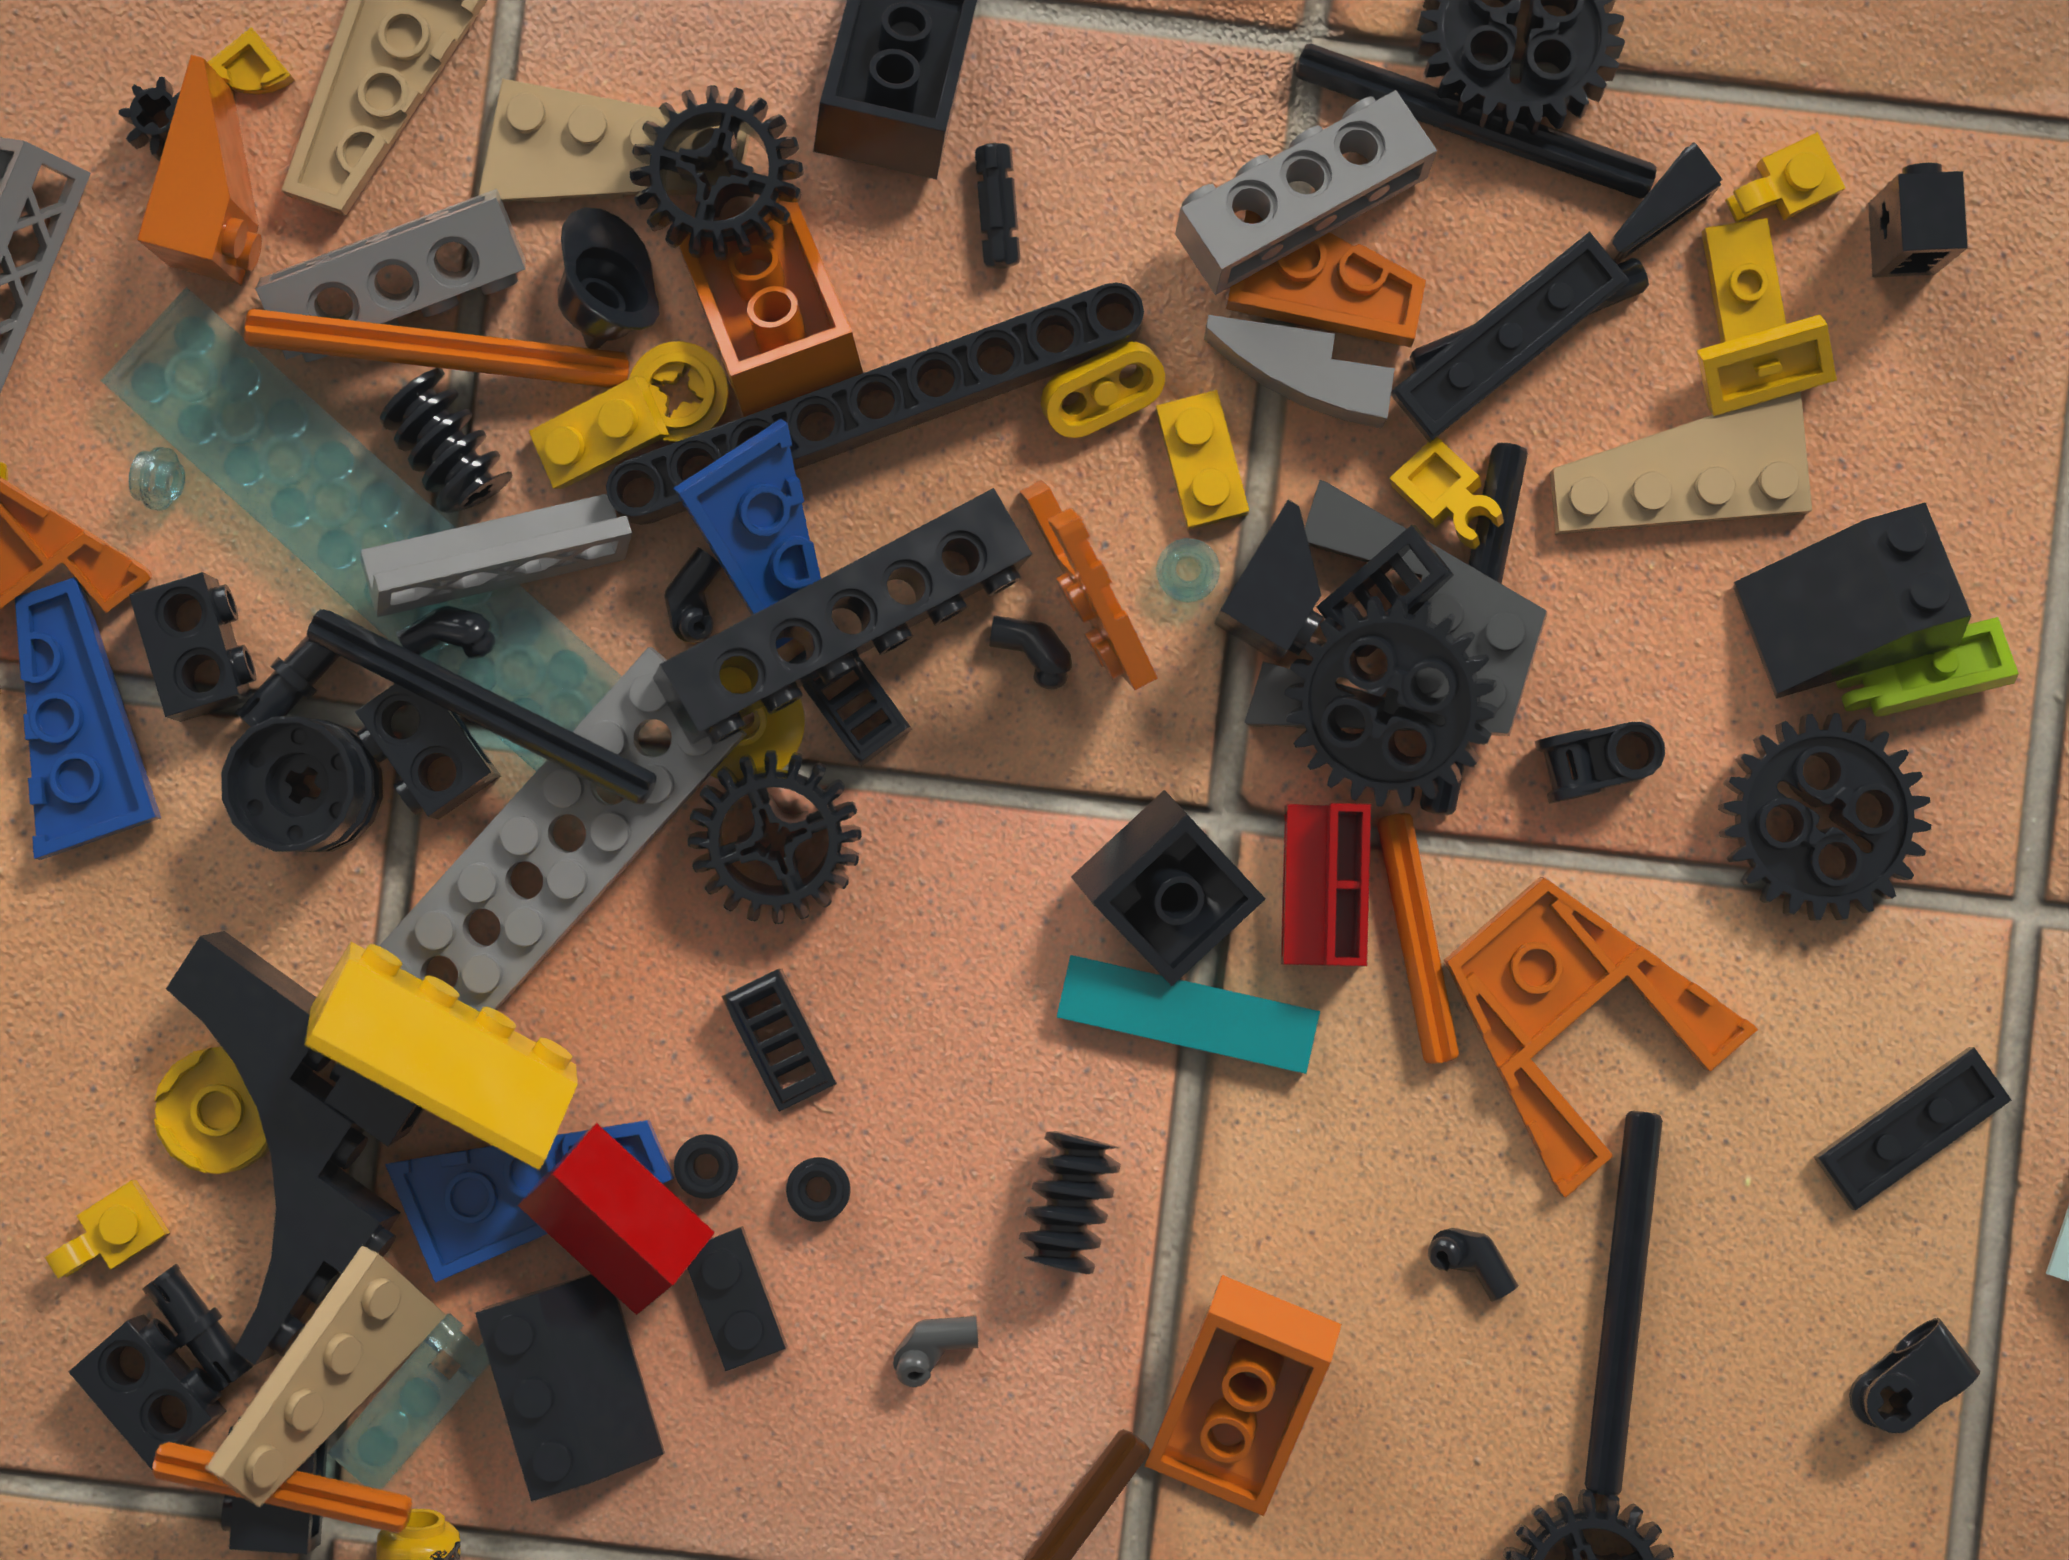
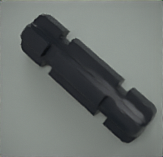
M988 143L976 148L975 151L976 173L983 175V181L977 182L981 233H988V240L982 241L983 261L986 267L1009 268L1019 264L1021 259L1019 237H1013L1012 230H1018L1014 178H1008L1007 173L1008 171H1013L1012 149L1008 144Z

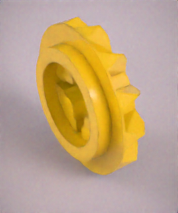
M674 341L657 345L641 356L630 373L629 379L634 376L645 377L669 433V436L660 441L678 442L713 429L721 416L726 413L729 385L724 370L710 352L696 344ZM687 368H689L690 370L687 375L689 378L688 388L699 400H702V403L700 404L695 401L692 404L681 402L677 410H673L671 417H668L670 399L659 387L654 386V383L676 385L680 377H684Z

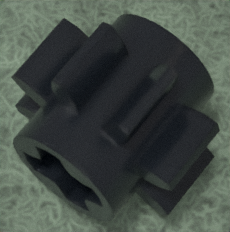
M159 77L156 88L143 90L134 84L131 88L135 97L130 108L120 109L118 113L126 122L136 127L129 132L126 137L127 141L136 149L145 146L150 141L151 154L158 161H160L180 94L178 92L173 97L172 85L165 77ZM163 110L170 121L166 126L159 128L154 116Z

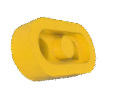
M1124 342L1060 372L1050 379L1041 395V409L1049 424L1060 435L1069 438L1084 437L1153 403L1164 388L1165 370L1160 360L1149 347L1138 342ZM1130 364L1137 365L1133 375L1128 378H1119L1120 372L1125 366ZM1080 392L1079 399L1070 406L1062 405L1064 398L1068 394Z

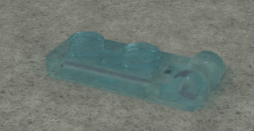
M447 1314L328 1451L332 1458L364 1486L383 1490L468 1389L490 1366L484 1342L478 1347L463 1334L461 1330L464 1325L452 1314ZM443 1350L461 1365L450 1380L432 1365L433 1361Z

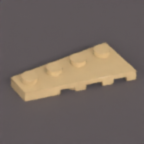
M361 1246L208 1463L206 1469L240 1496L260 1507L422 1343L447 1315L379 1253Z

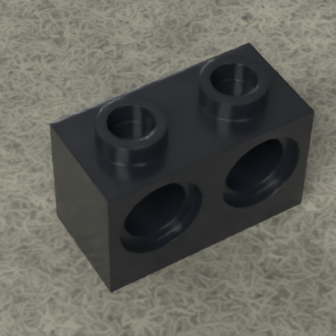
M201 572L129 595L165 717L182 722L248 701L252 696L249 683L256 681V671L247 647L245 645L237 646L231 622L238 620V611L234 597L227 584L219 586L218 579ZM197 599L202 609L201 619L195 628L181 632L176 623L177 611L186 601ZM214 659L220 669L219 681L210 691L200 693L194 683L195 671L204 661Z
M397 684L392 685L355 711L365 726L357 732L360 740L378 763L387 758L401 777L393 785L401 799L415 815L424 810L428 817L439 820L501 776L459 715ZM413 705L420 716L419 727L412 736L398 739L391 729L392 716L400 707ZM448 756L456 766V778L449 788L443 791H435L427 780L428 768L435 759Z
M143 1314L127 1320L75 1365L69 1373L152 1470L154 1457L160 1445L166 1442L185 1446L189 1445L226 1412V1409L217 1400L222 1394L221 1391L217 1390L216 1384L210 1376L199 1367L191 1370L176 1352L179 1346L173 1340L175 1337L173 1332L160 1320L154 1318L150 1321ZM126 1346L137 1349L144 1358L145 1370L139 1380L128 1377L121 1369L120 1355ZM167 1395L179 1398L186 1407L187 1419L182 1428L172 1427L162 1416L161 1405Z

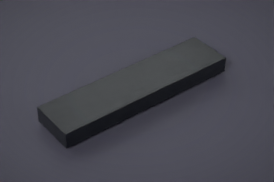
M1589 231L1391 391V396L1430 443L1622 289L1630 280Z

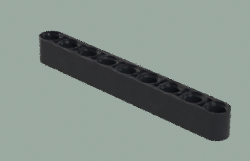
M1117 282L1104 284L626 460L616 466L608 477L606 485L608 499L621 516L627 515L630 523L639 525L654 523L686 511L685 506L673 488L683 482V466L689 459L702 455L716 461L744 443L747 438L758 434L779 419L788 423L792 441L790 450L794 468L798 470L1050 377L1118 344L1135 342L1140 335L1144 309L1142 300L1138 293L1126 284ZM1107 304H1122L1130 311L1133 320L1122 330H1109L1098 321L1097 313ZM1059 325L1070 331L1073 336V342L1066 350L1053 353L1046 351L1040 346L1037 341L1038 335L1048 326ZM996 346L1005 348L1014 358L1013 364L1008 371L1003 374L993 375L986 373L980 368L978 360L983 351ZM930 369H944L954 378V384L950 391L939 397H932L923 393L918 386L923 374ZM875 390L885 391L895 400L891 412L879 419L868 418L859 410L863 397ZM815 412L827 413L835 421L831 434L820 441L807 440L800 432L803 420ZM640 477L652 480L655 490L649 503L637 508L624 504L623 491L628 482Z

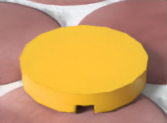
M222 1046L193 1051L170 1067L157 1087L155 1101H157L155 1107L156 1118H154L157 1136L171 1157L190 1170L222 1174L246 1169L268 1153L269 1148L257 1107L235 1063Z

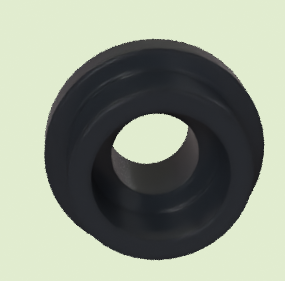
M702 1134L687 1140L679 1148L674 1160V1173L681 1188L688 1194L702 1199L714 1198L725 1193L734 1184L739 1169L738 1158L734 1148L725 1139L712 1134ZM702 1154H710L718 1161V1172L712 1178L701 1177L696 1171V1160Z
M824 1157L810 1158L798 1164L792 1170L786 1185V1195L792 1209L800 1217L813 1222L827 1221L840 1214L846 1207L851 1193L850 1180L845 1170L837 1162ZM814 1177L825 1178L831 1186L830 1196L824 1201H815L807 1193L808 1182Z

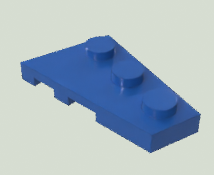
M779 419L673 488L751 615L821 579L814 544L809 538L802 505L804 497L800 479L796 477L790 450L792 441L788 423L782 419ZM793 638L778 639L776 641V649L782 647Z

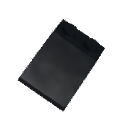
M847 0L820 100L813 152L937 180L978 0Z
M1926 502L1863 520L1735 581L1733 585L1776 699L1959 646L1972 616Z

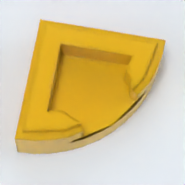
M252 27L208 61L209 65L232 90L241 93H270L282 89L295 81Z

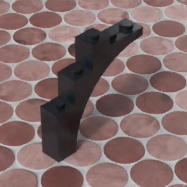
M222 931L202 935L198 938L166 990L206 1025L235 1063L257 1107L271 1155L276 1203L271 1260L257 1307L234 1351L250 1363L256 1365L275 1354L283 1357L306 1326L300 1319L311 1302L317 1305L324 1300L361 1246L379 1253L382 1257L385 1256L396 1238V1235L389 1230L401 1212L340 1169L341 1167L346 1170L356 1161L367 1145L368 1137L362 1134L364 1129L325 1103L334 1086L313 1072V1070L316 1072L321 1071L332 1060L305 1045L311 1005L315 1001L316 996L227 932Z

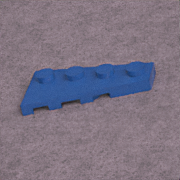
M73 577L16 597L15 609L21 680L25 682L27 714H23L25 740L29 741L32 777L28 778L30 805H34L36 836H32L34 859L43 860L161 819L85 588Z
M650 1119L602 1127L662 1184L675 1178ZM588 1130L556 1135L546 1160L539 1170L495 1146L385 1164L434 1282L441 1281L548 1234L518 1205L539 1180L558 1164L578 1139Z

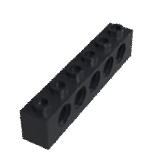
M992 488L664 661L656 670L653 680L691 745L707 736L713 745L718 744L743 730L747 726L743 717L765 706L769 715L776 713L800 699L803 694L799 687L820 676L825 685L832 683L859 666L855 660V657L873 647H876L880 655L888 653L913 637L909 628L930 617L934 626H937L964 611L968 607L964 599L984 588L988 597H991L1012 586L1022 578L1018 570L1032 553L997 492ZM955 551L963 555L969 564V574L961 576L951 573L943 563L942 552ZM894 579L907 582L915 592L916 602L910 605L896 602L888 592L887 582ZM844 608L854 612L860 619L861 632L847 634L840 631L832 620V611ZM787 637L799 641L805 648L807 660L800 664L786 662L777 652L776 641ZM727 667H736L743 670L751 681V691L744 694H735L728 691L720 681V670Z

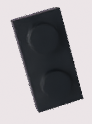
M741 1226L711 1238L687 1269L724 1369L728 1371L786 1349L788 1345L744 1227Z

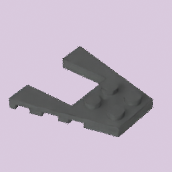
M1319 480L1305 525L1309 546L1364 562H1369L1406 530V528L1322 480ZM1430 543L1454 574L1428 600V602L1432 603L1430 621L1438 625L1446 616L1452 613L1456 617L1449 633L1456 639L1463 634L1474 633L1475 637L1465 652L1469 657L1487 654L1489 661L1481 670L1476 672L1477 678L1496 680L1497 683L1494 691L1481 696L1480 701L1498 707L1494 718L1478 720L1477 723L1486 728L1492 735L1510 736L1547 617V610ZM1411 549L1402 557L1417 577L1423 580L1430 574ZM1263 661L1245 723L1253 727L1288 726L1306 728L1305 724H1294L1286 721V716L1294 709L1301 707L1302 701L1285 695V690L1289 685L1304 683L1305 679L1295 674L1291 669ZM1425 668L1417 672L1416 681L1422 693L1433 698L1443 697L1448 694V679L1441 671L1434 668ZM1337 683L1339 687L1348 691L1356 690L1370 694L1369 692ZM1388 688L1385 697L1378 696L1385 700L1383 711L1393 715L1402 706L1397 702L1399 691L1394 688ZM1346 704L1335 708L1334 717L1339 728L1365 729V719L1359 709ZM1412 709L1429 718L1437 725L1445 724L1444 716L1438 713H1428ZM1403 728V729H1399V730H1397V731H1416V730L1410 729V728Z

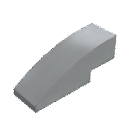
M1208 315L1204 340L1231 364L1266 388L1301 406L1348 422L1382 429L1388 418L1395 368L1331 359L1335 338L1334 333Z

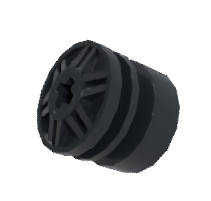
M301 716L272 717L248 728L230 748L221 772L222 801L232 824L252 843L276 852H330L357 841L374 822L383 799V771L379 763L364 746L358 734L350 728L327 720ZM306 775L316 776L314 783L322 789L318 797H308L310 789L303 783Z

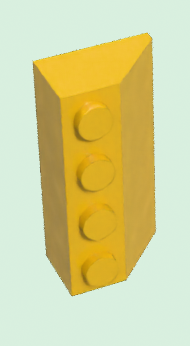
M350 941L311 1005L305 1045L539 1170L546 1160L578 1085L576 1064L571 1062L572 1055L565 1048L547 1038L540 1037L537 1042H534L514 1031L516 1024L493 1008L484 1006L479 1012L457 1000L460 996L459 993L446 982L430 975L425 976L424 980H421L401 969V960L386 949L374 944H368L366 949Z

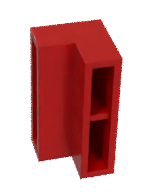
M1371 804L1285 805L1281 965L1367 966Z
M598 1123L594 1124L578 1139L558 1164L539 1180L518 1205L519 1208L636 1315L675 1284L715 1234L705 1222Z

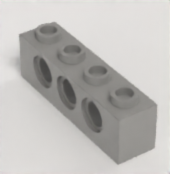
M1396 90L1378 100H1375L1374 97H1366L1352 105L1344 113L1342 120L1325 129L1317 125L1303 131L1290 143L1287 150L1270 159L1267 155L1255 157L1238 170L1235 178L1217 188L1213 184H1207L1192 192L1183 201L1180 208L1175 235L1214 294L1217 295L1427 179L1437 149ZM1356 152L1363 155L1369 163L1362 165L1353 164L1347 161L1342 154ZM1303 181L1310 184L1316 192L1301 194L1294 191L1289 186V183ZM1241 210L1253 211L1263 221L1255 224L1245 223L1238 219L1234 213Z
M495 189L260 278L255 289L264 310L400 326L398 317L421 309L424 317L445 312L459 304L456 295L477 287L481 288L483 295H487L514 285L518 282L516 273L525 270L526 259L499 192ZM457 242L468 248L473 260L465 270L451 272L441 267L438 263L436 251L443 244ZM399 265L410 273L413 285L402 294H390L380 287L376 274L385 266ZM327 288H340L351 297L353 309L348 314L340 317L328 315L320 308L317 295ZM282 350L286 360L300 354L303 355L305 362L315 361L328 356Z

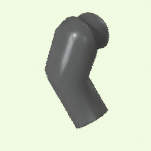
M977 1317L925 1319L917 1322L895 1351L893 1366L898 1380L908 1387L922 1386L928 1382L931 1377L930 1372L946 1350L978 1348Z

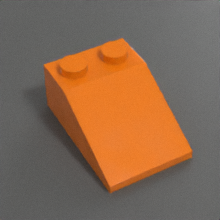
M191 55L137 240L169 267L242 286L246 270L253 271L257 265L261 253L262 237L260 234H257L259 224L234 92L204 58Z
M779 200L778 203L790 213L791 221L788 225H783L769 218L766 223L773 232L774 240L767 244L761 240L756 231L747 236L752 246V253L747 256L742 255L736 240L727 242L728 256L726 260L721 261L715 257L713 242L707 241L704 253L700 258L692 257L689 253L691 235H688L682 244L679 245L744 417L863 373L852 330L798 202L791 203ZM738 213V214L729 216V217L724 218V219H721V220H726V219L733 218V217H735V216H737V215H739V214H741V213Z
M1222 1275L1171 1398L1145 1467L1264 1516L1331 1364L1342 1324Z

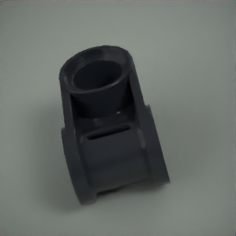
M1628 722L1592 731L1591 729H1583L1535 741L1536 750L1544 752L1552 790L1547 794L1549 803L1605 791V788L1636 782L1654 774L1661 766L1665 757V743L1660 733L1653 726L1643 722ZM1624 735H1635L1646 743L1649 757L1641 769L1632 770L1625 767L1619 761L1616 747ZM1566 752L1568 753V756H1569V761H1570V765H1571V769H1572V774H1573L1574 780H1573L1572 777H1571V773H1570V768H1569V764H1568Z
M1934 1318L1908 1333L1891 1352L1858 1376L1853 1382L1849 1393L1850 1406L1855 1416L1864 1424L1890 1433H1904L1914 1428L1917 1423L1941 1404L1966 1390L1978 1378L1980 1370L1941 1319ZM1883 1388L1895 1392L1889 1398L1890 1405L1893 1407L1889 1414L1878 1410L1884 1404L1883 1397L1880 1395Z

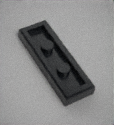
M1968 1047L1813 1157L1849 1208L1857 1210L2012 1101V1099L1975 1047Z

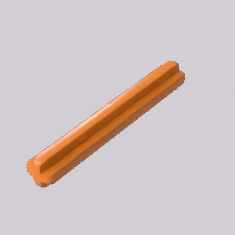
M1409 813L1384 816L1378 820L1377 826L1423 1059L1428 1064L1453 1061L1458 1058L1459 1051L1413 818Z
M166 1442L159 1446L154 1457L152 1474L156 1479L243 1498L206 1469V1466L216 1452L172 1442ZM296 1470L264 1502L274 1506L394 1533L402 1532L407 1527L412 1510V1499L407 1495Z

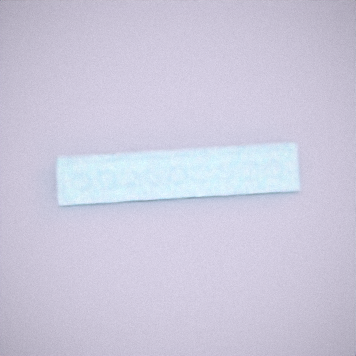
M187 287L101 380L390 641L402 646L396 632L439 607L449 605L480 613L489 621L490 627L488 630L495 636V646L486 656L479 659L468 658L462 647L444 642L420 656L571 732L622 677L520 584L377 618L360 561V550L446 531L456 527L255 347L247 345L244 338ZM495 734L535 771L547 760Z

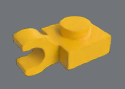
M1817 132L1762 158L1756 164L1762 178L1734 190V195L1728 197L1725 201L1736 222L1746 219L1776 204L1783 220H1786L1839 195L1846 187Z
M131 1180L76 1215L86 1232L62 1245L44 1258L58 1279L64 1276L69 1277L99 1256L103 1257L110 1270L116 1269L170 1234V1231L138 1181Z

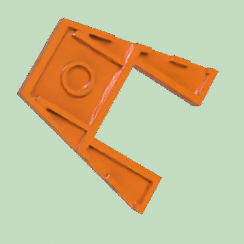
M1539 877L1445 958L1444 962L1556 1190L1566 1198L1614 1155L1532 1061V1057L1624 977L1627 978L1704 1070L1712 1071L1758 1029L1754 1024L1740 1017L1703 988L1689 981L1662 962L1656 955L1611 926L1612 924L1548 879Z

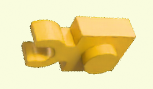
M1438 437L1430 443L1427 442L1389 478L1392 488L1435 528L1450 516L1453 519L1459 540L1471 549H1476L1480 545L1478 535L1468 526L1471 519L1476 516H1486L1498 527L1504 523L1502 511L1496 501L1488 496L1472 495L1482 486L1479 475Z

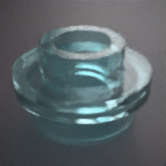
M156 447L151 451H141L136 455L129 471V490L135 500L142 501L148 509L163 511L182 494L185 485V470L174 450Z
M1191 538L1180 539L1172 542L1162 551L1156 567L1157 580L1162 590L1169 597L1180 602H1196L1207 597L1217 585L1220 576L1219 560L1212 548L1206 543ZM1186 558L1195 560L1201 570L1199 577L1192 581L1181 579L1176 572V566L1181 560Z

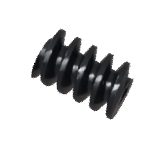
M435 368L421 374L403 386L384 407L380 420L385 429L397 430L394 441L398 449L411 451L408 462L412 470L418 472L426 471L422 478L426 491L432 493L440 492L436 499L439 510L444 513H453L474 507L498 493L510 481L512 472H505L495 476L491 475L489 471L500 459V454L498 451H491L482 455L477 454L475 450L486 439L487 435L484 430L464 435L462 428L469 422L473 414L469 409L450 414L448 408L458 398L459 393L455 388L439 393L435 392L433 388L445 374L442 369Z
M1046 1132L1044 1139L1058 1148L1060 1152L1056 1156L1039 1158L1038 1165L1054 1176L1053 1180L1033 1182L1032 1190L1045 1198L1047 1203L1045 1206L1026 1208L1025 1215L1040 1224L1041 1227L1040 1231L1020 1233L1019 1240L1034 1250L1033 1256H1026L1024 1258L1067 1271L1092 1274L1095 1264L1080 1254V1250L1100 1248L1101 1238L1088 1230L1086 1226L1102 1224L1107 1221L1108 1214L1093 1204V1200L1113 1198L1114 1188L1102 1181L1099 1175L1119 1173L1121 1164L1105 1152L1107 1149L1120 1147L1064 1132Z

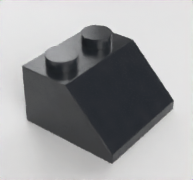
M1289 499L1287 500L1222 606L1214 623L1278 663L1288 650L1299 656L1323 618L1322 615L1313 611L1314 606L1321 597V592L1299 505Z
M1165 790L1071 876L1092 904L1171 986L1266 900Z

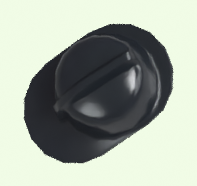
M584 207L572 212L562 225L561 245L565 270L558 287V306L563 316L576 329L582 332L586 346L595 350L600 348L606 341H613L626 336L632 329L642 330L653 326L659 316V303L655 293L651 261L645 244L635 230L620 217L600 208Z

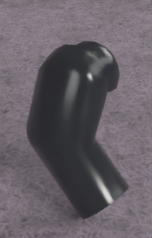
M697 547L666 588L664 595L671 629L680 640L692 643H700L706 640L713 631L714 622L709 613L704 591L722 568L715 558Z
M449 605L435 609L396 632L402 646L418 655H422L444 642L462 647L468 658L479 659L490 653L495 646V636L488 630L490 623L480 613Z
M994 615L989 647L1024 652L1035 667L1033 679L1040 687L1045 689H1058L1062 687L1067 681V672L1072 668V659L1070 652L1053 629L1041 622Z
M1458 1228L1445 1229L1434 1235L1428 1248V1257L1435 1268L1446 1272L1449 1269L1475 1273L1490 1301L1506 1296L1519 1286L1493 1240L1488 1235Z

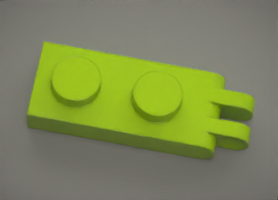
M1999 617L1968 624L1959 646L1835 682L1838 688L1864 685L1863 688L1855 689L1842 695L1841 699L1846 711L1871 707L1874 716L1880 717L2014 684L2019 673Z

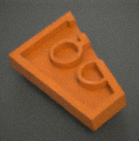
M1246 210L1245 223L1255 224L1263 221L1257 213ZM1329 232L1231 286L1226 309L1412 348L1426 280L1360 243L1353 246Z

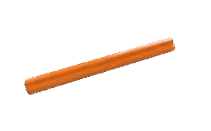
M259 309L249 310L245 319L244 340L247 345L252 347L613 388L628 380L629 358L624 352L594 350L575 346Z

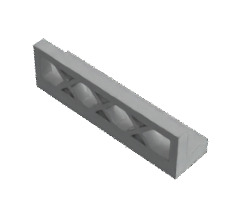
M0 137V264L4 273L0 274V286L8 283L16 305L11 317L0 322V334L4 333L0 341V392L91 174L26 141ZM41 165L68 178L58 203L43 209H39L32 190ZM25 206L28 215L20 217ZM51 217L49 225L46 227L44 219ZM32 225L40 245L35 259L15 267L8 249L14 231ZM28 275L24 285H22L20 278Z
M607 494L363 549L360 550V561L378 618L625 560L632 531L627 515L617 518L615 509L609 501Z

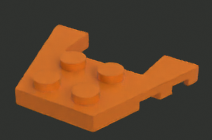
M0 477V609L60 563H63L105 613L109 612L152 578V573L146 566Z
M1042 480L1019 491L1063 572L1062 575L1055 578L1062 594L1072 611L1077 612L1082 622L1089 621L1093 628L1084 633L1101 667L1105 666L1112 679L1122 675L1134 690L1158 679L1125 610H1122L1110 586L1112 581L1101 559L1098 560L1088 541L1091 537L1080 515L1071 507L1062 512L1050 487Z

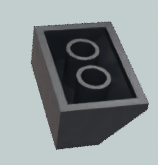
M592 1274L495 1303L475 1313L531 1502L593 1483L665 1453L619 1299Z

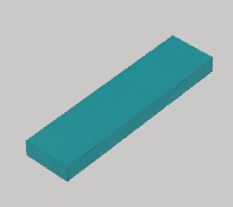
M1070 955L1056 1017L1307 1074L1320 1011L1184 980H1178L1171 986L1161 975Z

